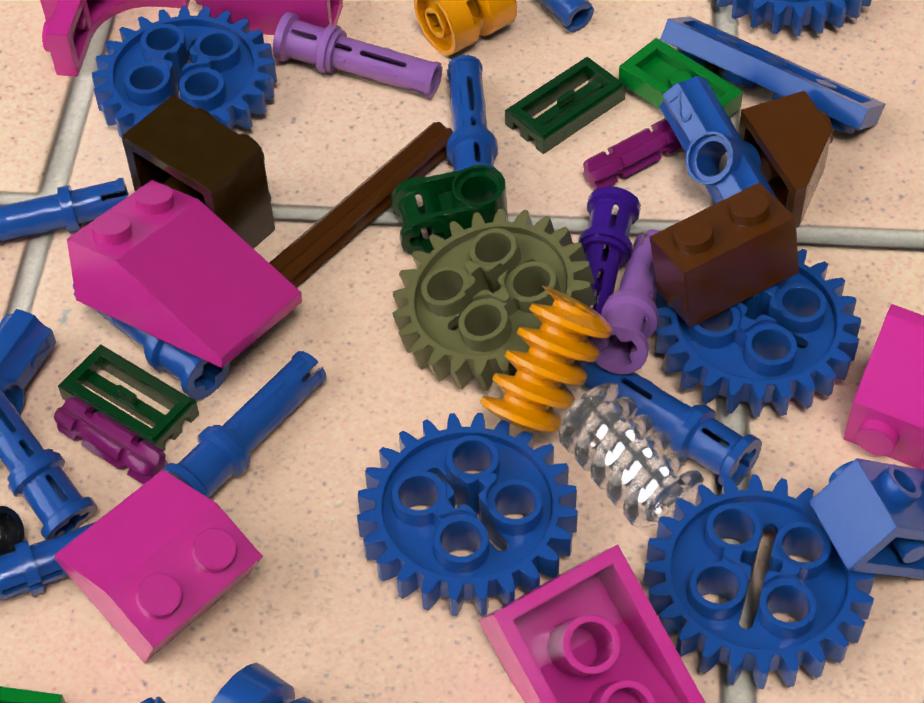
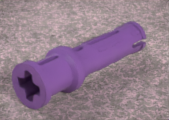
M286 12L281 17L273 40V55L276 60L286 62L292 58L316 65L317 71L323 74L335 73L339 69L381 83L421 93L430 98L436 94L442 77L443 67L440 62L428 61L389 48L349 38L346 32L338 25L330 24L325 28L300 21L299 15L293 12Z
M650 229L647 231V237H645L643 232L639 233L636 237L619 291L610 295L602 308L601 316L610 324L612 332L609 338H591V341L600 351L595 362L601 368L611 373H633L641 369L647 360L649 352L647 338L651 337L655 332L659 320V313L655 305L657 286L649 236L659 232V230Z

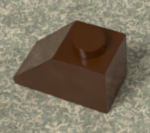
M805 90L742 109L738 131L743 141L752 144L757 149L761 159V172L778 201L796 217V228L800 227L824 172L829 144L833 141V127L828 115L824 111L817 109Z

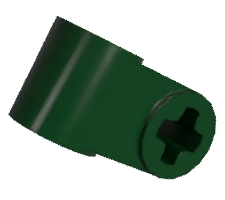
M474 165L463 170L429 177H413L401 182L391 193L390 201L395 214L401 217L403 228L400 230V242L404 251L410 255L413 251H422L430 254L434 250L429 237L427 240L423 238L422 228L426 227L428 236L434 234L446 240L452 236L450 231L451 222H457L464 230L471 228L473 214L477 212L482 216L485 223H491L498 209H504L508 220L505 179L501 172L486 165ZM417 194L421 195L423 205L419 207L415 197Z

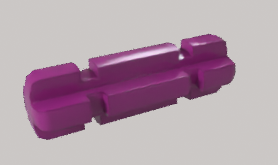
M664 118L651 125L652 132L650 128H645L607 149L608 155L602 151L585 160L583 163L584 172L582 174L585 181L590 183L594 190L600 187H608L618 182L616 176L619 175L620 179H624L662 158L661 152L667 156L682 148V145L667 119Z
M67 398L63 406L57 408L54 414L58 431L74 441L83 439L81 444L83 447L120 470L129 468L127 475L142 484L153 478L168 464L162 449L146 440L139 443L140 436L104 413L97 411L92 414L94 407L80 398Z

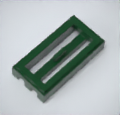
M585 57L505 110V125L512 130L519 127L520 136L527 142L535 139L536 149L545 154L625 100L626 85L589 57ZM589 79H594L582 88H580L579 90H577L576 92L574 91V89H576ZM557 101L556 105H554L553 107H551L535 119L532 118L533 116H535L536 114H538L539 112H541L542 110H544L545 108H547L548 106Z
M101 344L58 385L63 400L66 401L70 397L80 398L94 407L92 414L97 411L104 413L140 436L139 443L146 440L163 451L166 450L164 441L168 437L175 440L183 432L181 424L185 420L192 423L199 415L195 400ZM100 367L170 411L164 415L138 399L135 393L121 385H115L95 371ZM82 384L85 385V386H87V387L90 388L91 390L95 391L96 393L100 394V395L103 396L104 398L108 399L109 401L113 402L114 404H116L117 406L121 407L122 409L126 410L127 412H129L130 414L134 415L135 417L139 418L140 420H142L143 422L147 423L148 425H150V426L153 427V428H150L149 426H147V425H145L144 423L140 422L139 420H137L136 418H134V417H132L131 415L127 414V413L124 412L123 410H121V409H119L118 407L114 406V405L111 404L110 402L106 401V400L103 399L102 397H100V396H98L97 394L93 393V392L90 391L89 389H87V388H85L84 386H82Z

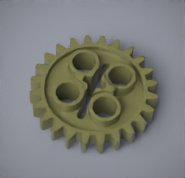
M498 209L491 223H485L482 216L477 212L473 214L472 227L465 230L460 224L453 221L450 223L452 236L444 240L434 234L429 236L434 249L430 254L422 251H413L411 255L417 270L407 269L400 271L399 276L405 288L393 291V297L399 309L392 312L399 329L398 334L407 353H412L417 366L420 369L429 366L435 380L440 382L451 373L457 388L463 389L469 383L472 376H477L482 390L488 391L492 385V378L495 373L515 376L517 369L504 355L507 349L527 353L530 348L517 334V330L520 326L540 329L542 323L529 310L531 304L552 306L554 299L542 286L562 292L587 306L596 304V298L592 289V284L595 281L581 243L572 242L569 229L566 227L554 231L551 218L548 216L543 217L533 226L528 210H523L514 222H508L504 209Z

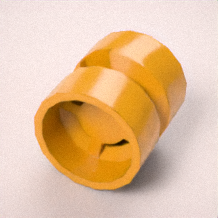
M414 0V10L418 23L430 44L439 53L449 56L477 42L479 35H490L514 22L517 16L516 0Z

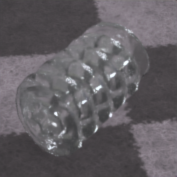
M602 384L584 393L570 406L559 428V441L568 452L575 453V460L585 471L591 472V478L599 488L607 490V497L618 508H623V515L632 526L644 528L656 525L661 516L672 517L674 515L675 500L679 497L690 502L696 496L697 487L703 484L704 478L698 470H689L682 474L687 463L686 457L680 451L666 454L670 446L668 437L664 433L651 435L654 423L647 415L635 416L638 406L631 397L617 399L619 384Z

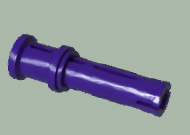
M613 186L600 187L589 195L587 202V211L590 215L589 224L578 240L583 247L586 260L589 261L595 281L592 284L593 292L596 289V304L593 305L592 309L600 315L605 301L614 293L619 268L623 267L631 257L632 243L629 239L631 225L639 219L641 204L634 194L623 188ZM614 205H617L619 208L616 215L612 214Z

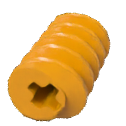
M546 286L542 287L554 299L552 306L532 303L529 308L542 323L540 329L520 326L517 330V334L530 347L527 353L507 349L504 355L517 369L515 376L495 373L492 378L505 392L504 397L499 399L483 396L480 400L482 406L500 419L524 431L539 434L541 431H559L562 425L561 417L552 407L560 409L572 407L575 397L564 384L577 386L583 385L586 381L587 373L576 360L585 362L597 360L600 351L588 336L609 338L612 332L610 324L597 311L562 292Z

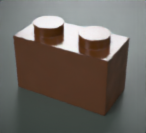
M760 182L649 236L657 291L690 328L799 273L796 217Z

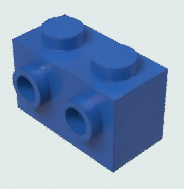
M859 458L838 467L831 474L829 484L809 502L847 570L924 579V470Z

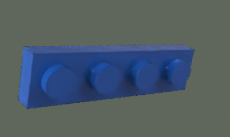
M691 16L667 19L660 40L677 47V51L702 66L710 62L725 69L723 77L735 84L754 88L755 84L774 91L773 100L805 90L817 109L824 111L828 115L833 129L853 134L855 129L862 130L877 125L885 107V103Z

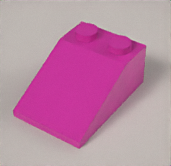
M153 180L67 238L76 301L221 368L302 303V292L199 199Z
M619 545L597 553L478 620L509 679L525 703H706Z

